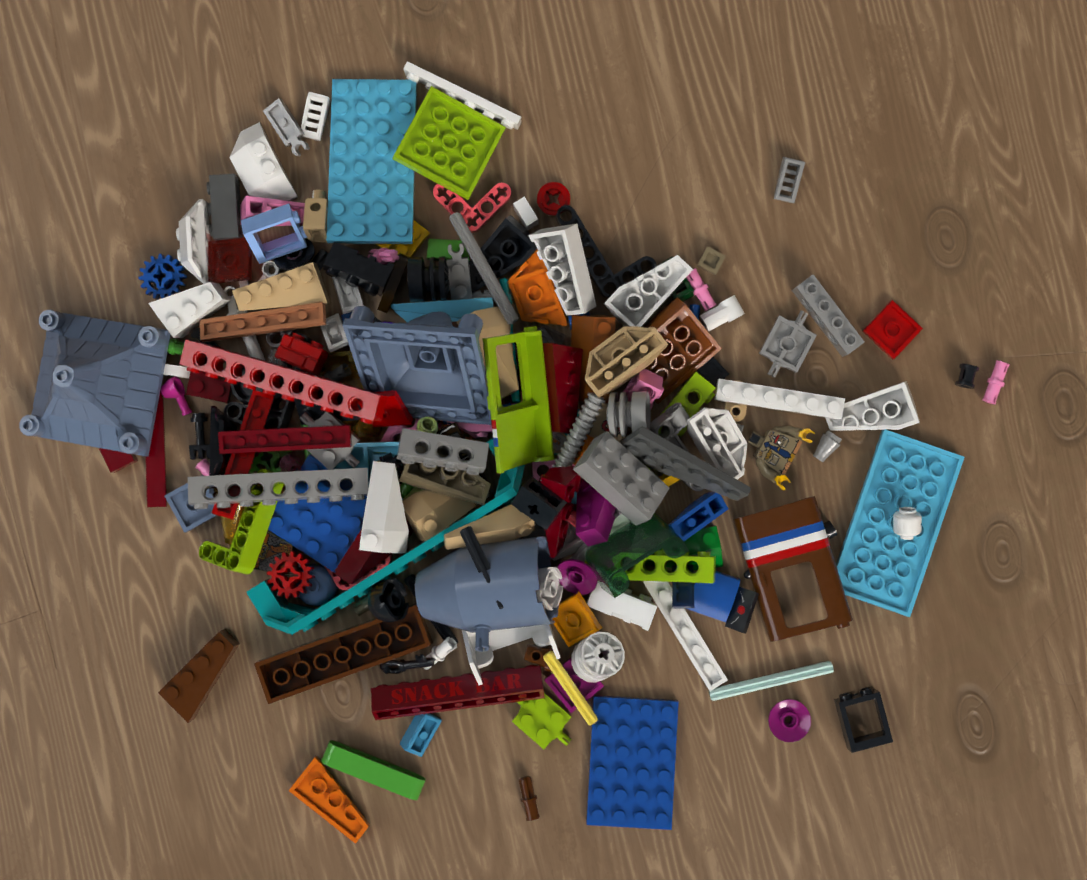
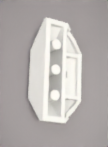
M260 122L241 131L229 158L248 195L291 201L298 196Z
M198 199L181 218L179 228L176 229L177 240L180 241L177 257L178 261L189 272L205 284L212 282L208 203L204 199Z
M704 407L687 420V431L705 462L737 480L742 477L745 471L747 442L729 410Z

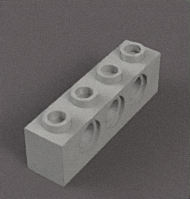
M811 275L791 290L842 357L850 354L864 343V340L814 275Z
M402 428L396 459H400L401 462L406 464L417 462L423 463V466L429 468L441 466L445 467L447 471L464 470L467 474L479 475L486 468L489 443ZM421 445L425 447L426 452L419 453L415 447ZM437 450H445L448 456H439ZM459 453L467 454L469 460H461L459 457Z

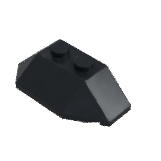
M211 406L209 476L224 475L232 454H220L218 432L237 430V426L216 406ZM210 487L209 494H214L218 489Z

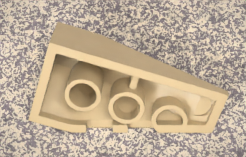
M498 307L476 310L470 313L476 314L483 321L479 343L484 366L482 338L506 335L511 332L510 324H507ZM512 343L496 346L501 400L519 390Z
M427 490L415 492L402 500L405 517L420 541L429 540L476 506L470 501Z
M511 504L444 534V544L447 550L466 547L460 531L468 526L473 528L480 545L514 540L519 537L528 536L532 531H535V521Z

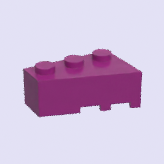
M581 479L579 492H577L576 535L589 547L608 541L615 520L613 515L616 507L584 479Z

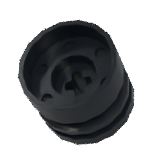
M423 257L408 258L407 276L410 302L425 301L427 292L431 293L433 301H437V291H440L441 301L447 300L450 280L446 257H439V266H436L435 257H431L428 267H425Z

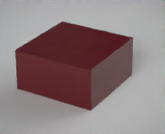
M99 449L110 473H115L138 461L135 454Z

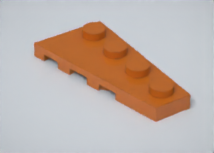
M317 755L289 789V792L355 844L370 825Z

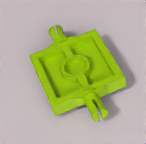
M544 693L545 698L517 702L521 707L518 714L512 719V722L543 750L556 738L565 746L568 745V742L570 743L572 739L563 732V728L571 716L548 695Z

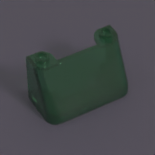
M654 513L650 520L637 526L629 522L610 534L607 542L591 546L585 553V560L594 571L601 588L616 598L628 589L629 578L625 571L661 548L670 558H679L689 552L684 541L658 514Z

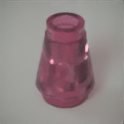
M292 454L284 456L280 461V470L282 472L301 471L300 459Z

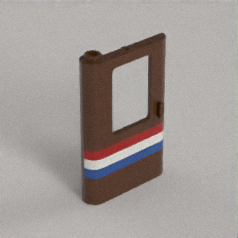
M815 496L733 519L754 590L759 593L757 600L770 642L837 626L838 629L850 626L849 622L853 618ZM809 561L813 565L828 617L823 620L789 628L785 623L771 572Z

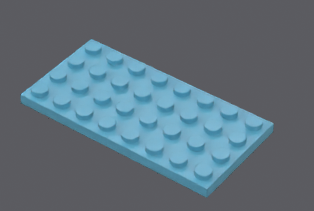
M332 79L327 243L413 244L415 171L393 160V156L416 115L417 84L411 80Z
M886 429L882 430L836 563L845 595L907 617L911 616L965 458L964 456ZM901 507L916 508V511L922 516V531L911 540L901 539L893 531V514L899 511Z

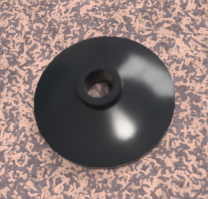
M305 239L306 248L275 258L276 266L282 270L289 271L308 264L315 253L313 243Z

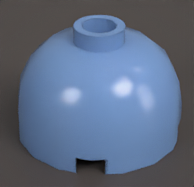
M319 563L311 564L309 567H314V570L310 572V575L315 576L314 579L309 580L312 587L306 586L307 593L299 592V598L311 606H321L335 597L338 587L325 566Z

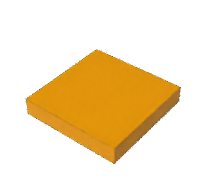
M580 592L560 602L558 616L552 619V621L555 620L554 626L568 647L602 629V626Z

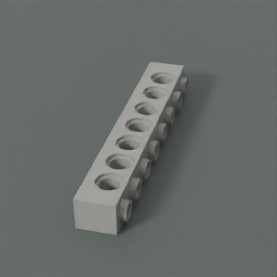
M368 468L187 477L188 504L194 506V509H207L208 505L217 504V508L231 507L232 503H240V507L253 506V502H262V505H276V501H285V504H297L298 500L307 499V503H318L323 498H329V502L342 501V497H351V500L356 501L364 500V496H367L369 488ZM343 480H349L353 486L350 490L344 491L340 488V483ZM321 481H327L331 487L327 492H321L318 489V484ZM282 483L286 486L283 494L274 493L273 488L276 484ZM298 483H306L308 490L305 493L297 492L295 488ZM259 484L263 486L262 494L255 496L251 493V488L254 485ZM232 486H239L241 488L240 494L236 497L229 495V489ZM210 487L218 489V494L214 498L206 496V491Z

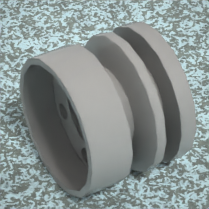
M648 391L633 392L631 401H628L626 392H621L620 401L617 392H610L607 404V424L613 437H618L619 427L622 437L627 436L628 427L632 428V433L642 426L650 430L651 408Z

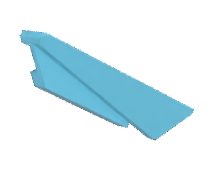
M492 297L401 303L391 304V308L407 323L422 315L438 311L447 313L452 322L460 320L465 314L494 307V300Z

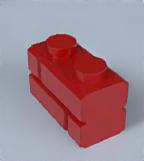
M285 333L275 353V357L280 361L318 376L328 356V352L323 349L324 345L315 341L309 344L304 341L305 337L293 333L290 336Z

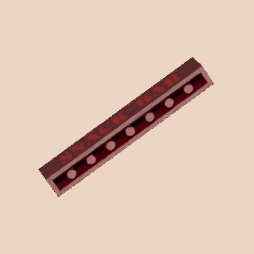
M527 665L524 668L518 669L506 668L503 671H484L480 673L482 685H478L474 674L471 673L457 677L444 676L435 680L422 679L419 682L412 683L400 682L397 685H378L371 688L372 714L375 720L542 699L545 696L541 666Z

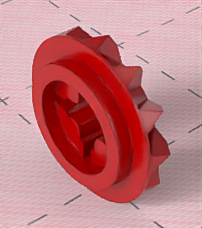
M549 182L539 189L537 204L542 212L549 216L556 215L561 206L570 204V193L563 184ZM548 194L552 196L559 194L557 198L559 205L554 202L549 204L550 198Z

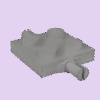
M800 310L795 321L787 320L780 315L777 317L759 352L760 355L768 358L773 363L767 373L769 376L776 378L780 367L787 368L795 373L798 372L817 336L803 326L808 313Z
M306 412L299 418L308 427L345 425L331 412H325L315 421ZM352 431V447L306 449L328 470L334 469L338 463L344 460L353 468L360 463L351 454L353 447L360 440Z

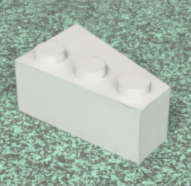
M208 282L148 304L173 338H184L200 325V320L211 317L229 303L231 299L220 284Z
M600 579L597 582L596 588L588 596L586 602L588 606L610 616L623 619L627 623L639 625L642 629L648 631L657 609L656 604L651 602L652 598L641 593L638 597L631 594V589L623 586L617 589L611 586L612 582Z

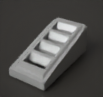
M787 157L782 158L773 199L795 203L805 166L804 161ZM787 165L795 166L797 170H789ZM785 173L795 175V179L784 177ZM783 181L793 183V188L782 186ZM785 190L792 193L791 196L780 194V191Z

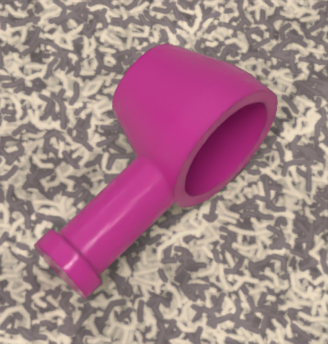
M176 376L167 380L161 386L162 395L166 399L176 398L182 411V416L192 413V409L190 410L184 397L185 388L181 380Z

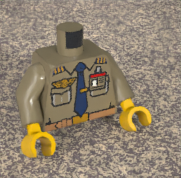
M776 426L772 430H767L764 436L753 431L747 443L757 447L754 457L761 474L773 483H776L781 490H785V487L781 485L783 481L786 480L791 483L785 474L800 448L802 440L808 443L813 442L806 438L808 433L815 434L811 429L806 428L803 430L793 426Z

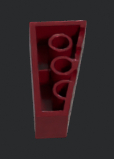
M543 343L551 430L553 433L570 434L569 430L573 429L572 424L576 423L575 418L577 417L583 349L555 343Z

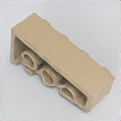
M314 262L232 290L239 311L284 308L318 302L331 304L318 265Z

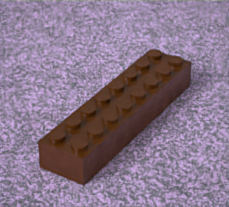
M416 603L409 606L408 613L404 619L384 622L375 618L266 657L254 663L266 700L268 704L429 647L433 641L425 618L421 616Z

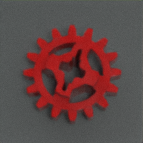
M293 551L289 555L283 552L282 558L274 557L276 563H270L269 566L273 569L267 572V575H271V579L267 583L274 584L271 590H279L277 596L282 597L285 594V598L291 599L292 594L294 598H299V592L306 594L307 590L305 587H312L309 580L315 578L314 575H310V572L314 570V567L308 566L310 560H303L304 555L300 553L296 557V552ZM299 564L301 565L303 572L298 568ZM294 573L298 576L288 577L284 576V574ZM278 578H280V580L283 582V586L280 584Z

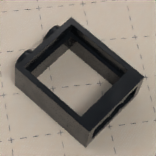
M865 687L860 689L859 693L852 694L847 692L840 694L839 698L834 699L846 747L851 753L893 742L881 694L878 690L872 689V687ZM874 699L882 731L853 738L845 707Z

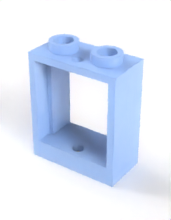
M290 204L241 220L243 235L259 264L307 247L305 240L307 236L303 226L299 224L301 223L297 210H292ZM290 221L295 233L262 244L257 232Z

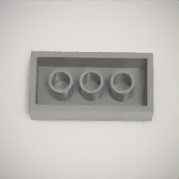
M607 431L592 440L573 468L577 474L636 526L651 519L670 489Z

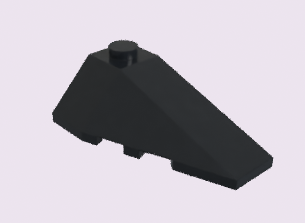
M511 215L505 218L480 248L496 278L523 264L537 249L535 243L531 242L528 236L530 235L528 230ZM471 259L469 261L473 293L486 284Z

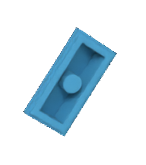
M432 713L415 715L400 741V746L405 751L422 757L442 719Z

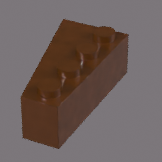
M226 629L219 631L158 693L187 723L191 722L197 716L198 711L208 698L210 691L217 683L221 673L240 643Z

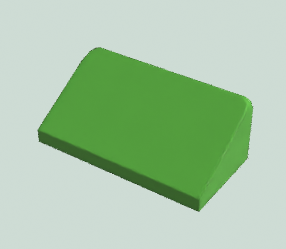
M429 239L427 259L430 260L431 257H435V260L439 261L441 256H445L446 260L452 259V256L448 253V245L452 244L453 251L458 252L460 250L459 244L462 241ZM464 246L462 257H468L470 261V255Z

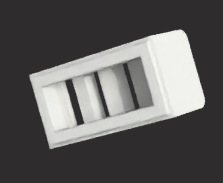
M308 92L301 129L305 134L302 137L321 141L331 103L328 96ZM314 101H315V102H319V103H323V104H322V106H319V105H315V104H313V103H314ZM312 110L319 111V112H321V114H320V115L314 114V113H311V111H312ZM309 118L319 120V124L309 122ZM307 126L316 128L317 132L307 130Z

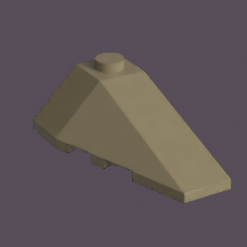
M421 445L415 447L419 453L426 452L425 447ZM443 449L437 450L439 456H448L447 452ZM414 462V464L405 463L399 480L423 490L484 505L491 485L481 476L467 474L464 470L447 471L445 467L441 466L429 468L423 466V463Z

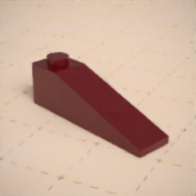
M406 519L409 529V539L414 531ZM362 529L334 573L350 585L392 554L359 550Z

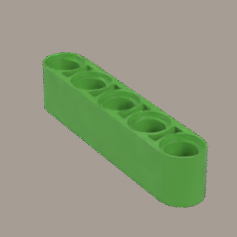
M333 740L329 741L321 760L323 764L412 800H418L426 778L417 773Z

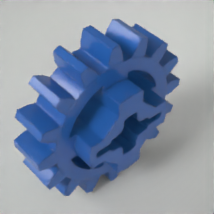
M159 254L158 259L150 256V263L144 261L146 268H140V271L144 274L139 276L138 279L144 281L140 286L143 289H147L145 292L147 295L153 294V298L158 300L159 297L162 299L173 295L174 292L179 293L181 292L179 287L186 286L182 279L187 278V275L181 273L185 268L178 266L180 262L177 259L173 260L172 256L167 255L165 258L164 255ZM167 264L171 265L175 272L169 271ZM163 274H165L166 277L162 278V281H161V280H160V277H163ZM152 282L156 283L158 290L153 288Z

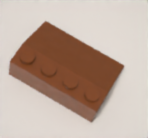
M678 297L644 326L646 328L655 327L668 343V346L645 368L663 377L662 387H664V391L659 399H655V402L659 404L722 349L687 305Z

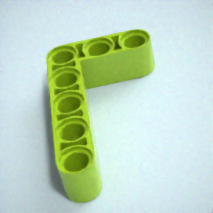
M261 469V470H259L257 473H273V472H272V471H269V470H266V469ZM259 484L251 488V493L255 496L263 492V486ZM276 484L273 488L274 493L280 494L283 484ZM253 502V506L244 507L231 547L205 541L199 548V557L204 561L227 570L246 575L250 574L255 568L276 505H262V502Z

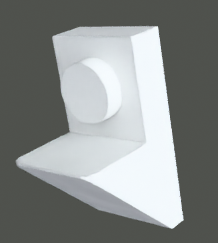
M338 313L326 318V325L321 326L330 353L349 345L342 325V319Z

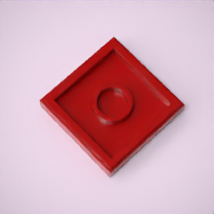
M891 300L862 332L893 360L923 328Z

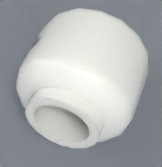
M901 507L899 511L893 514L894 533L904 540H911L914 536L921 533L922 516L916 511V508Z

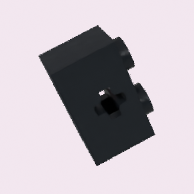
M531 476L522 485L511 504L535 521L537 525L547 530L557 519L567 502Z

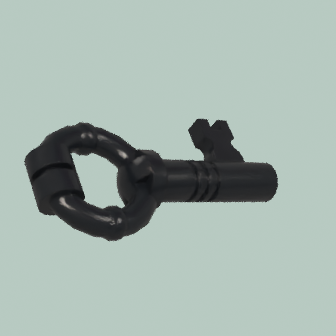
M420 654V656L415 655L416 660L405 661L403 659L400 661L390 660L380 664V669L385 674H399L407 669L434 666V659L425 658L423 654ZM396 665L399 668H391L390 666Z

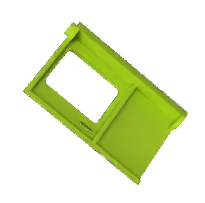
M537 326L524 327V332L482 338L488 387L487 403L491 415L497 473L502 474L506 470L531 462L554 460L541 330H537ZM515 342L518 351L522 402L503 407L501 404L496 346Z

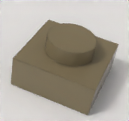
M707 246L697 267L716 276L726 256Z

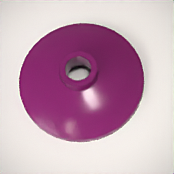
M568 559L558 565L557 568L562 574V579H559V583L567 591L574 594L580 592L581 595L591 593L596 588L598 582L597 575L588 564L580 560Z
M786 699L772 707L768 717V724L773 735L779 740L796 742L807 735L811 726V716L808 709L801 702ZM791 716V722L786 723L785 717Z

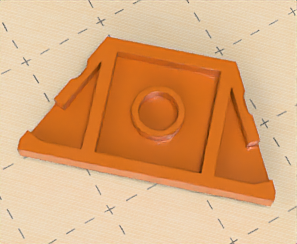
M536 249L530 258L508 280L521 320L567 326L569 323L566 314L554 291L556 287L553 281L549 280L546 274L548 270L543 260L539 259L537 255L538 249Z

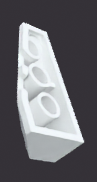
M677 255L627 284L620 286L604 304L623 326L641 327L693 269Z
M907 381L844 403L842 420L825 418L830 431L899 430L920 423Z
M373 461L359 550L380 553L407 552L409 529L395 463Z

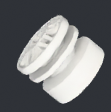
M608 632L591 634L580 641L574 647L571 654V664L574 672L581 679L594 683L616 674L621 669L625 659L622 643L616 636ZM602 653L603 657L600 658L598 654Z

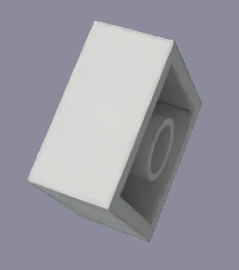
M525 196L513 203L515 212L527 230L538 225V218Z

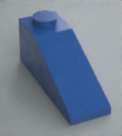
M708 492L687 506L669 526L678 542L682 543L729 508L720 494Z

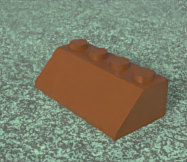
M572 315L571 347L583 349L578 401L584 402L585 398L588 399L589 397L587 395L588 392H593L585 381L589 353L615 333V316ZM610 393L601 396L604 398L605 403L609 402Z

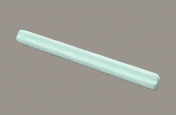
M825 661L716 687L709 691L711 700L715 701L833 673L834 668L832 662Z

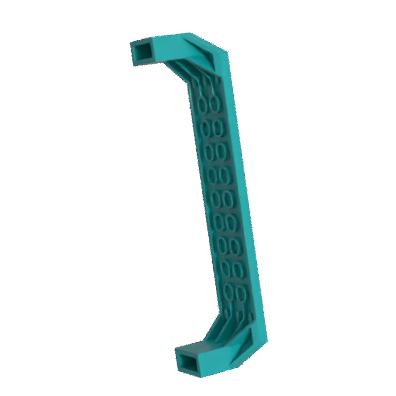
M493 439L486 443H489V448L495 456ZM526 464L506 470L500 475L493 500L318 609L290 603L285 598V595L282 597L277 596L279 590H271L274 584L267 583L269 579L259 583L246 593L267 626L291 635L301 629L303 632H306L319 623L317 619L321 618L323 621L337 612L336 607L339 606L340 609H343L354 602L353 597L355 595H358L359 598L370 591L373 584L388 578L391 579L389 574L392 572L397 575L409 567L408 562L413 561L415 564L427 556L425 552L429 549L434 552L444 546V534L499 510L497 507L503 503L505 506L510 505L520 490Z

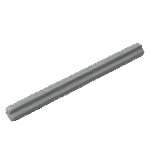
M453 213L450 215L449 220L507 324L517 322L519 317L461 213Z

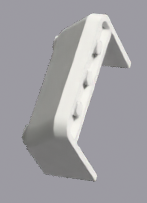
M550 624L490 631L489 650L484 651L483 648V652L475 650L476 633L462 630L469 665L478 685L483 684L479 669L491 664L494 659V650L533 638L535 645L539 647L551 645L556 659L561 658Z

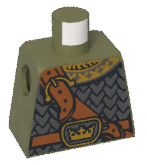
M268 530L254 570L272 571L273 568L269 564L276 563L274 557L282 558L283 552L289 555L291 551L295 552L296 547Z

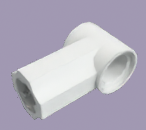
M735 295L699 316L702 325L708 332L727 321L729 323L745 314Z

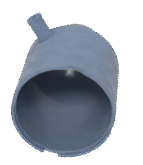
M545 536L482 544L481 548L490 565V569L487 570L491 580L490 583L486 582L482 572H478L467 547L458 548L417 573L415 596L421 616L434 622L470 633H476L475 650L483 652V648L484 651L489 650L490 631L554 624L555 620L552 621V619L558 616L559 605L557 608L553 607V610H545L543 602H538L536 590H540L538 569L551 567L550 559H554L550 557L548 542ZM496 601L501 602L504 608L499 609Z

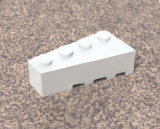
M578 224L544 228L528 235L531 242H534L538 249L537 255L539 259L543 260L548 270L546 274L549 280L551 279L556 287L554 291L566 316L585 314L596 307Z

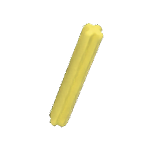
M553 651L547 652L543 656L544 661L589 726L597 722L596 714L560 661L556 659Z

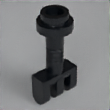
M192 413L190 422H195L197 437L196 444L189 445L191 460L196 459V451H198L199 459H204V451L207 453V459H210V444H205L203 422L208 421L205 413Z

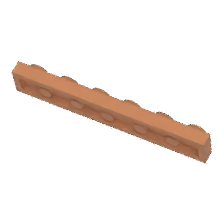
M318 302L200 320V340L202 342H211L326 325L325 304Z

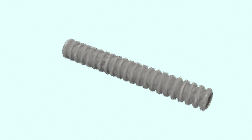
M588 392L587 395L589 397L588 399L585 398L584 402L586 403L585 405L582 404L581 408L583 409L582 411L579 410L578 414L580 415L575 418L576 423L572 424L573 429L569 430L570 435H567V441H564V447H561L562 452L558 453L559 458L555 459L556 464H553L552 468L575 464V458L579 456L577 453L581 452L582 449L580 447L584 446L585 443L583 441L587 440L588 437L586 435L587 433L590 434L591 431L589 429L590 427L593 428L594 425L592 423L597 420L595 417L600 414L598 411L602 409V403H605L603 397H597L595 393ZM535 523L536 529H543V527Z

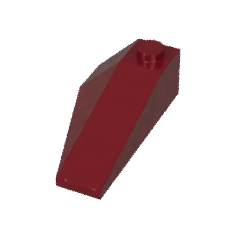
M575 466L550 468L539 479L540 483L567 502L557 519L545 530L551 558H555L563 549L569 528V523L566 521L569 519L575 506L571 501L575 492H579L582 477L573 470Z

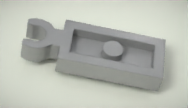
M278 98L263 110L284 145L288 147L292 145L291 149L294 155L301 156L298 150L301 145L305 150L310 149L308 143L300 139L305 134L282 99Z
M460 243V250L455 252L452 249V244H449L448 253L452 256V259H447L446 261L449 268L451 300L473 299L468 257H462L464 245Z

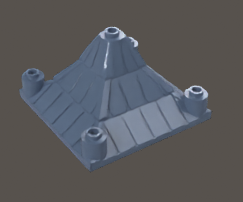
M357 306L353 309L350 318L344 319L342 325L363 389L372 392L396 390L413 418L432 417L440 421L492 425L487 403L486 370L479 343L483 321L476 314L463 315L458 328L453 327L450 316L441 311L422 315L409 321V323H373L374 313L366 306Z
M54 310L43 311L39 317V324L47 332L31 415H26L21 419L19 423L20 431L26 436L58 440L127 454L149 456L171 335L169 331L152 326H140L60 313Z

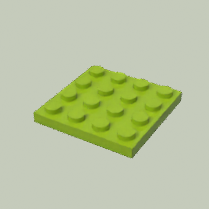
M431 86L398 146L393 160L469 200L506 127Z

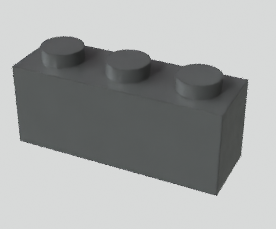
M235 174L209 175V182H207L206 186L211 203H208V213L212 218V224H209L210 236H213V239L217 242L243 241L242 225H240L241 197L239 178Z

